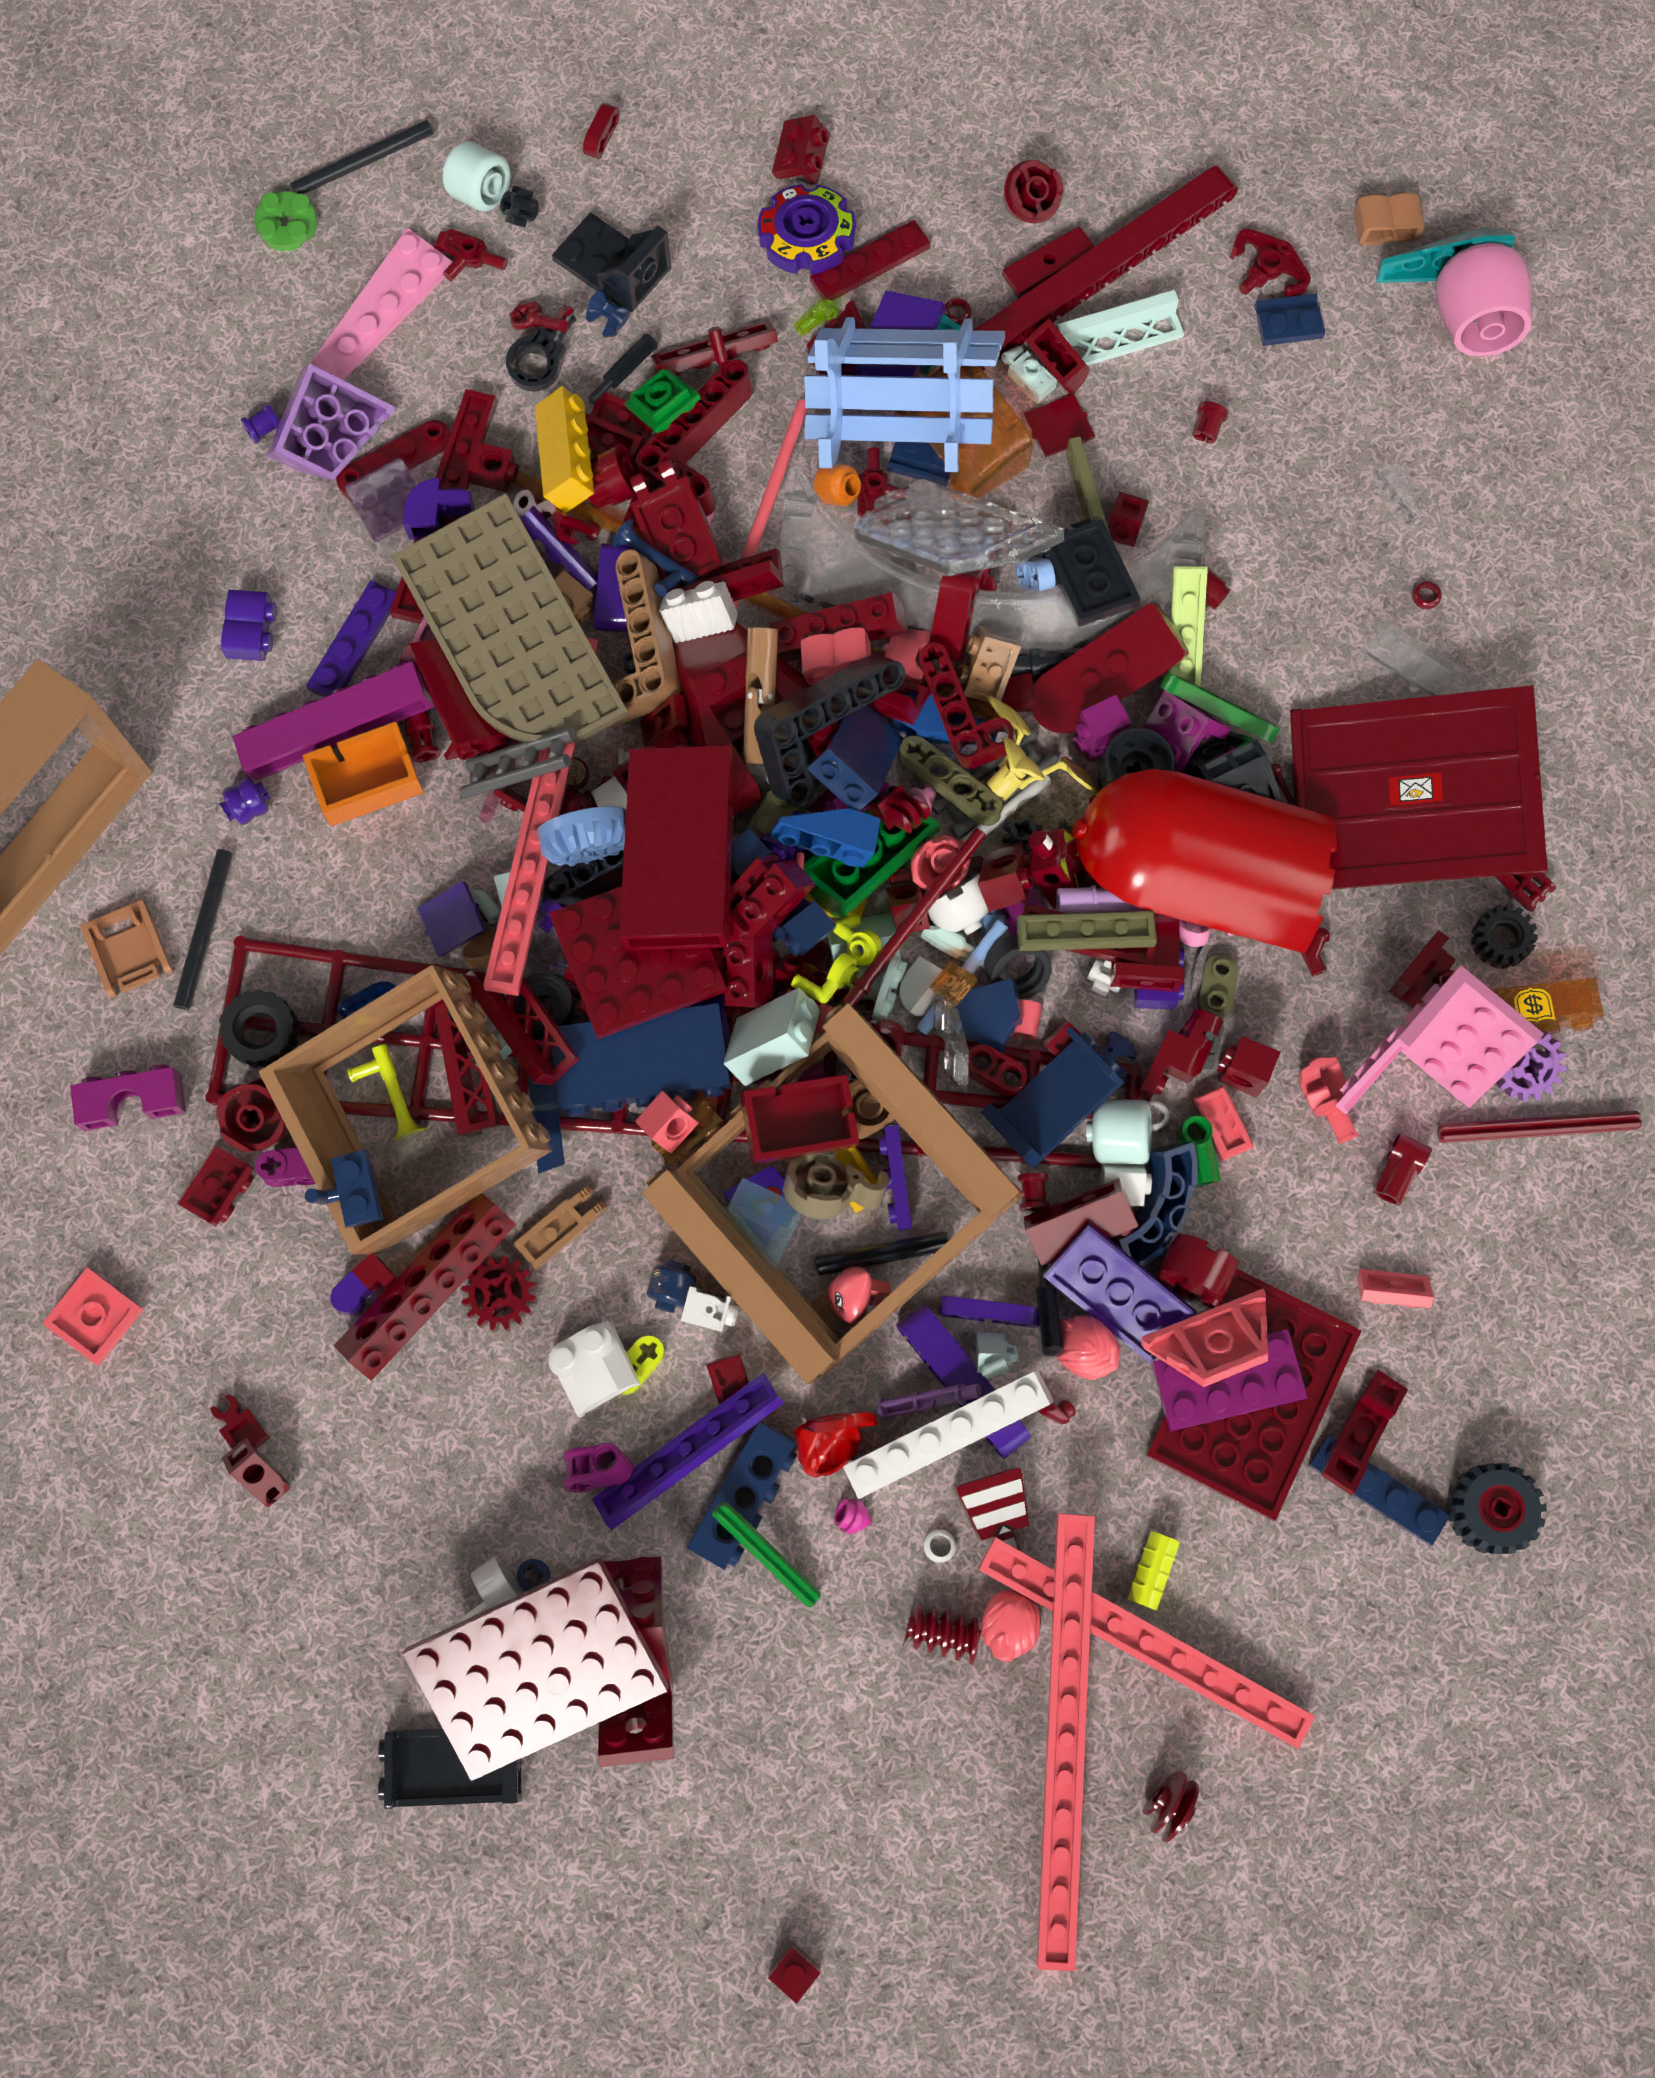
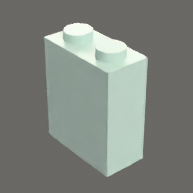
M797 988L738 1017L723 1064L746 1086L807 1057L820 1013L817 1004L800 988Z

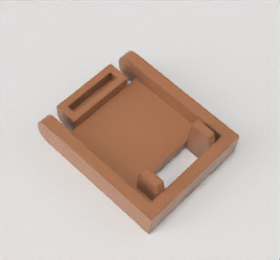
M143 899L80 925L105 991L110 998L117 996L114 987L117 983L121 992L125 993L160 978L161 974L157 966L162 965L166 974L174 972L148 905ZM127 918H131L132 922L136 925L107 939L103 932V928Z

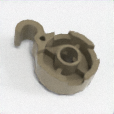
M831 1151L801 1156L791 1160L784 1179L783 1193L786 1201L799 1213L816 1219H828L842 1214L850 1202H855L864 1208L880 1206L889 1184V1177L886 1172L880 1171L876 1184H871L866 1181L863 1172L854 1169L850 1164L846 1167L843 1162L835 1158L836 1153Z

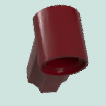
M1401 1132L1392 1144V1147H1394L1393 1151H1389L1386 1159L1388 1162L1373 1190V1193L1379 1198L1397 1206L1403 1203L1415 1176L1419 1175L1432 1152V1148Z

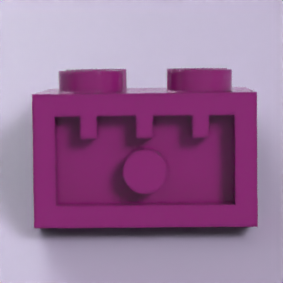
M1166 690L1143 727L1160 734L1170 744L1175 756L1174 771L1180 773L1184 770L1203 737L1210 739L1211 735H1214L1224 740L1231 729L1201 708Z

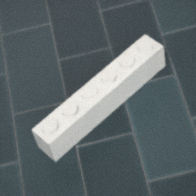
M1036 1370L843 1466L858 1499L1050 1405L1054 1400L1039 1371Z

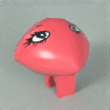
M848 1267L830 1282L827 1290V1299L835 1314L843 1322L852 1325L866 1315L868 1305L877 1306L884 1300V1296L887 1297L891 1294L890 1283L872 1279L869 1272L862 1267Z

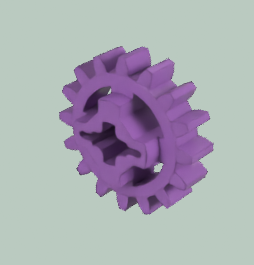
M1542 1030L1541 1032L1544 1035L1536 1043L1540 1044L1545 1049L1544 1051L1536 1050L1535 1047H1532L1495 1083L1501 1090L1506 1089L1505 1094L1511 1098L1518 1096L1520 1100L1527 1102L1529 1095H1531L1534 1099L1541 1100V1091L1545 1090L1552 1094L1553 1089L1550 1085L1553 1082L1562 1083L1557 1074L1558 1072L1566 1071L1567 1067L1560 1064L1559 1060L1567 1056L1563 1051L1557 1050L1561 1043L1554 1038L1551 1039V1034ZM1511 1078H1521L1524 1085L1514 1083Z

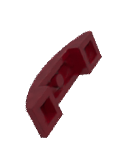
M1380 1370L1375 1372L1339 1432L1326 1459L1321 1476L1351 1496L1356 1492L1368 1468L1366 1464L1389 1420L1396 1414L1408 1391L1406 1387Z

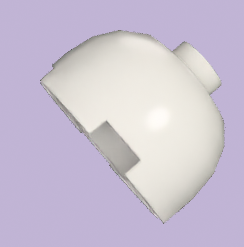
M979 873L963 880L954 889L941 894L927 912L929 918L936 926L949 932L964 930L966 935L983 926L981 919L989 911L978 886Z

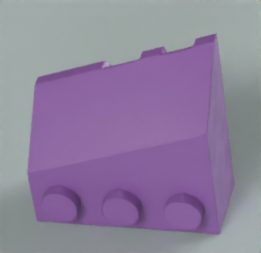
M309 363L299 373L266 456L292 469L332 481L397 408Z

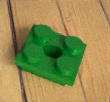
M662 369L629 395L631 399L625 405L654 432L658 433L668 429L671 422L682 413L692 410L695 403L701 398L696 391L672 371Z

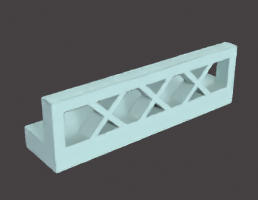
M1175 290L1057 324V329L1072 347L1077 345L1087 350L1082 358L1087 365L1184 336V331L1176 314L1179 299ZM1169 318L1174 330L1162 333L1153 329L1157 321ZM1133 328L1146 333L1143 339L1137 342L1129 340L1124 336L1127 330ZM1103 337L1117 341L1114 348L1110 350H1103L1095 345L1098 339Z

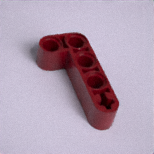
M935 642L923 646L919 653V662L959 764L964 768L972 769L1007 756L1004 741L994 742L992 738L998 732H1005L1008 734V738L1016 743L1014 729L1010 721L999 717L976 725L946 648L940 643ZM934 659L938 660L942 670L938 674H936L931 662ZM950 686L954 688L950 695H939V691L944 687ZM957 715L966 717L960 725L950 724V720ZM968 744L977 746L976 751L972 754L966 755L961 753L963 747Z

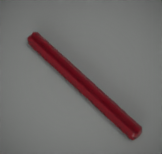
M1638 1111L1446 1123L1438 1126L1437 1134L1440 1143L1632 1131L1640 1128L1642 1122Z

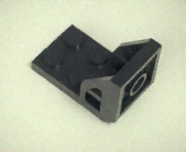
M591 212L552 254V259L555 263L595 291H603L608 300L618 307H627L630 312H633L672 268L668 232L656 225L636 230L630 238H627Z
M1095 516L1036 536L1034 557L1050 559L1055 574V586L1059 585L1078 627L1140 606L1141 598L1103 519Z
M1229 731L1224 740L1216 737L1198 745L1182 771L1183 774L1283 802L1267 753L1257 739L1233 731Z

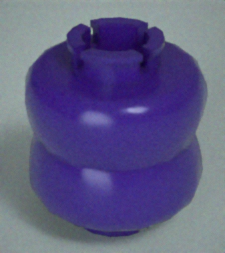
M245 777L236 785L229 786L222 791L225 801L219 804L224 813L227 814L230 822L236 818L239 824L246 825L254 817L268 812L269 807L265 801L271 800V797L261 781L255 784L250 777Z

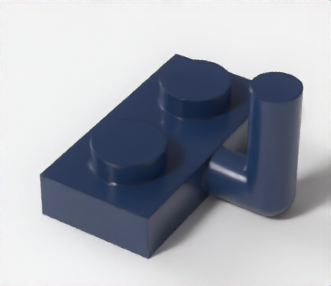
M360 1150L331 1158L336 1187L327 1190L311 1188L305 1192V1200L309 1203L326 1205L340 1201L346 1228L383 1219L368 1150Z

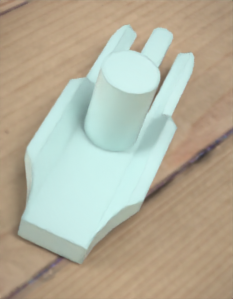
M930 926V929L923 930L920 938L929 942L932 946L963 962H966L976 949L966 943L968 935L965 934L964 930L949 932L938 926ZM984 961L977 968L978 970L984 968Z

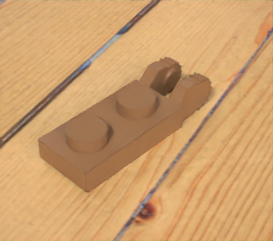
M591 1185L584 1187L570 1200H564L514 1242V1246L536 1272L587 1230L589 1224L594 1222L608 1209L609 1206L602 1201L595 1204L582 1217L575 1210V1208L592 1197L595 1190Z

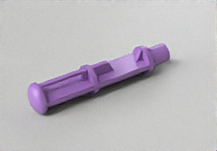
M960 1383L952 1387L925 1392L917 1391L913 1394L888 1399L881 1398L877 1402V1412L882 1419H888V1417L914 1412L922 1413L925 1410L933 1409L934 1406L955 1402L959 1405H964L966 1400L981 1398V1388L979 1384L965 1386Z

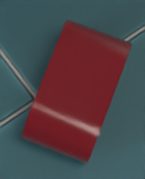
M984 1044L975 1045L968 1051L964 1067L967 1076L973 1081L1006 1098H1014L1024 1088L1027 1080V1071L1016 1060ZM980 1056L988 1060L990 1066L983 1070L977 1069L973 1066L972 1059ZM1006 1073H1013L1018 1077L1019 1084L1008 1086L1003 1082L1001 1076Z

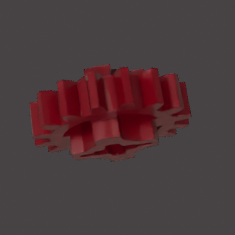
M507 1256L502 1257L500 1264H497L493 1257H488L489 1266L484 1267L480 1264L477 1267L478 1273L476 1275L471 1273L468 1277L471 1281L470 1286L461 1287L463 1292L469 1294V1297L461 1302L465 1307H472L467 1313L470 1319L479 1316L477 1325L480 1328L490 1323L489 1326L492 1332L496 1333L499 1325H502L509 1332L511 1331V1322L515 1321L520 1326L524 1324L520 1317L523 1313L532 1316L533 1312L528 1307V1304L537 1302L538 1298L530 1294V1291L538 1287L535 1282H527L532 1275L529 1269L521 1273L519 1272L522 1267L520 1261L516 1260L510 1266ZM502 1272L500 1277L490 1280L486 1278L493 1273ZM517 1280H519L522 1287L521 1299L515 1295L514 1287L517 1284ZM504 1287L503 1291L507 1294L504 1300L501 1298L496 1299L492 1294L493 1290H501ZM478 1289L484 1295L485 1301L482 1304V1309L477 1300ZM509 1308L514 1310L508 1315L495 1317L501 1310Z

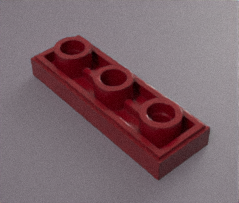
M1080 226L1004 268L1002 270V277L1019 299L1095 246Z

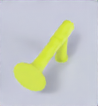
M387 1044L372 1048L375 1060L347 1069L348 1076L353 1083L358 1079L380 1071L398 1123V1131L392 1139L393 1141L427 1129L418 1126L411 1118L397 1080V1073Z

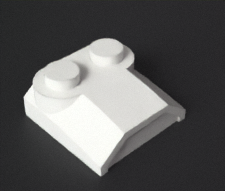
M609 1321L591 1325L554 1346L548 1354L549 1367L554 1374L558 1375L579 1418L629 1388L640 1385L613 1323Z

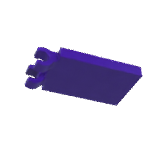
M885 290L870 329L937 330L945 312L944 303ZM855 364L853 371L855 376L918 377L922 365Z

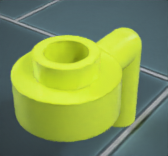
M851 915L836 921L835 924L837 926L833 932L847 942V954L857 959V965L865 966L871 964L883 948L879 936L871 930H862L857 933L852 929L859 927L861 924V919L858 915ZM859 944H860V945L863 947V949H864V953H863V954L861 953V951H860V949H859Z
M842 953L833 963L828 973L827 981L822 987L799 974L794 977L791 986L796 989L800 988L806 995L820 1003H827L838 988L841 989L845 985H852L853 980L859 973V968L856 967L857 959Z

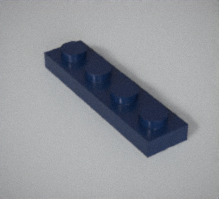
M1329 1435L1325 1437L1308 1465L1310 1468L1320 1474L1322 1473L1335 1439ZM1368 1462L1366 1464L1368 1468L1353 1496L1427 1545L1433 1546L1450 1515Z

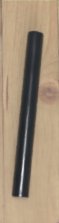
M428 120L420 122L290 182V185L295 193L306 194L434 135L432 127Z
M223 849L216 850L173 1007L177 1009L190 1010L233 853Z

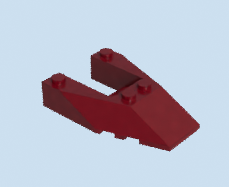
M737 622L731 631H722L719 634L715 633L707 637H697L695 640L679 641L677 644L672 640L681 682L679 695H683L685 699L688 727L684 729L687 741L691 747L707 746L711 743L731 746L736 761L734 816L762 801L757 783L734 747L744 740L748 631ZM777 655L775 705L810 687L800 672L779 655ZM758 704L760 710L762 708V704ZM837 722L805 738L815 759L826 750L838 727Z

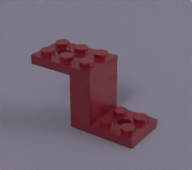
M657 1556L639 1557L622 1561H604L609 1574L666 1678L669 1687L667 1692L599 1722V1766L607 1767L675 1759L673 1676L663 1615L662 1558ZM631 1587L628 1590H621L623 1588ZM634 1729H642L641 1732L630 1733Z

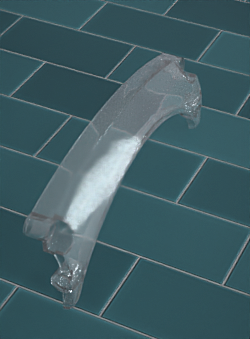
M791 464L782 511L779 551L781 552L784 587L778 588L780 596L784 600L811 611H818L893 592L903 600L908 629L931 632L941 581L925 577L896 564L857 538L829 511L812 488L802 466ZM1194 508L1179 528L1157 547L1125 566L1141 598L1139 607L1078 627L1060 588L1017 593L980 590L976 596L968 641L972 634L976 635L980 625L986 627L990 634L1019 641L1022 646L1019 654L1029 653V650L1039 651V654L1077 652L1136 613L1146 604L1158 603L1170 620L1173 566H1201L1204 551L1205 509ZM789 580H797L798 582H800L795 586H790L786 584V582Z

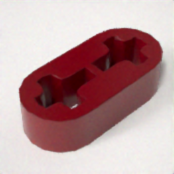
M604 102L600 105L584 138L583 153L585 155L601 159L619 121L620 110L618 107Z

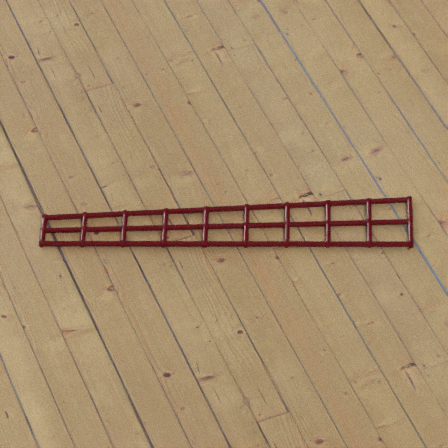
M241 935L234 939V951L223 1010L227 1005H230L232 999L240 995L247 951L332 963L322 1024L301 1021L298 1023L300 1035L317 1036L335 1025L345 965L416 975L431 965L448 969L458 974L461 973L463 976L470 970L442 966L441 964H427L343 952L340 949L329 950L245 938ZM567 984L573 998L581 999L577 986ZM432 1005L425 1010L421 1034L390 1031L372 1043L419 1047L410 1106L406 1105L413 1120L455 1122L453 1109L423 1107L432 1049L442 1050L440 1038L435 1036L437 1022L434 1006ZM725 1006L731 1036L736 1019L752 1010L736 1006ZM251 1016L246 1020L243 1029L276 1032V1023L273 1018ZM906 1032V1039L903 1045L926 1048L923 1083L942 1104L985 1108L991 1103L997 1110H1001L1013 1099L1001 1096L936 1090L940 1050L968 1054V1051L973 1046L978 1045V1043L939 1037L938 1035ZM219 1033L209 1088L205 1096L206 1101L213 1106H217L225 1092H222L229 1056V1052L224 1047L223 1039ZM466 1044L467 1053H471L469 1047ZM1004 1046L1006 1049L1003 1054L1016 1061L1026 1062L1027 1080L1025 1086L1039 1074L1040 1065H1048L1056 1058L1050 1052ZM833 1050L824 1056L825 1078L836 1075L838 1056ZM512 1052L510 1055L507 1056V1057L516 1058V1056L514 1055L513 1052ZM518 1062V1080L516 1084L521 1093L527 1094L529 1087L527 1072L521 1063ZM1118 1062L1127 1072L1125 1076L1127 1077L1125 1100H1139L1141 1066L1137 1063L1127 1064ZM729 1070L732 1087L733 1081H741ZM732 1089L724 1090L725 1094L717 1097L714 1127L696 1126L685 1139L705 1140V1136L718 1125L723 1127L728 1123ZM339 1101L347 1115L396 1118L392 1104ZM628 1104L623 1105L622 1110L613 1112L612 1120L559 1116L561 1130L648 1136L636 1122L626 1121ZM478 1111L480 1122L489 1120L487 1111ZM1094 1111L1086 1119L1093 1120ZM497 1112L500 1125L510 1126L504 1113ZM746 1130L742 1131L732 1142L748 1143ZM863 1138L859 1140L860 1144L857 1145L859 1151L880 1153L879 1139ZM900 1141L902 1154L927 1156L916 1142ZM981 1146L994 1161L1027 1163L1014 1149ZM1053 1151L1039 1163L1101 1168L1102 1163L1096 1160L1094 1154Z

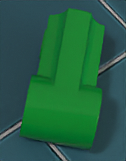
M1202 1116L1189 1117L1176 1132L1178 1143L1194 1142L1198 1165L1197 1186L1194 1187L1209 1185L1221 1180L1211 1139L1213 1128L1211 1123ZM1187 1127L1197 1128L1201 1133V1141L1192 1140L1187 1134Z

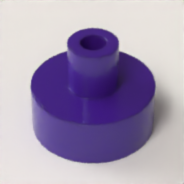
M544 898L538 909V913L543 916L538 927L549 933L553 928L549 912L563 907Z

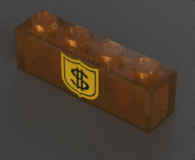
M1596 977L1491 989L1540 1031L1544 1030L1551 1035L1559 1033L1561 1031L1560 1028L1572 1027L1574 1032L1594 1028L1593 1024L1604 1017Z

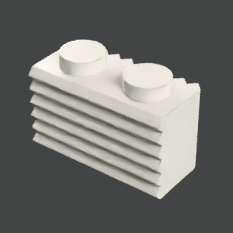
M705 581L695 589L688 591L674 589L663 597L659 610L671 634V638L676 644L679 641L695 640L697 637H707L715 633L719 634L722 631H731L735 627L738 615L724 581L715 584L712 581Z

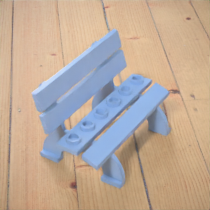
M846 317L841 329L820 328L814 340L815 344H813L808 354V363H815L816 370L827 371L828 375L804 376L806 408L831 409V414L807 413L805 415L804 439H818L819 468H832L835 465L841 440L944 443L945 472H958L959 443L991 444L993 418L961 417V412L992 413L994 411V378H960L961 366H996L1005 339V331H973L972 319H964L960 330L855 329L854 317ZM841 364L943 365L944 373H947L948 377L841 375ZM842 409L950 412V417L842 414Z

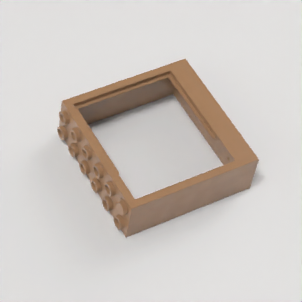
M431 965L258 1071L318 1189L327 1190L335 1188L336 1182L331 1158L364 1149L324 1071L443 999L520 1144L519 1147L398 1219L378 1184L379 1178L372 1166L383 1214L382 1220L346 1228L340 1201L326 1204L351 1254H381L552 1151L548 1144V1141H550L548 1131L541 1123H537L532 1114L534 1105L526 1093H521L516 1084L518 1075L510 1063H505L500 1054L502 1045L494 1033H489L484 1024L487 1020L486 1015L477 1003H473L468 994L471 991L470 985L461 973L458 974L448 969Z

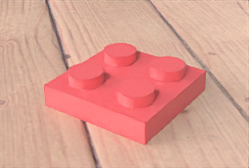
M87 1267L42 1324L94 1364L100 1366L144 1309Z

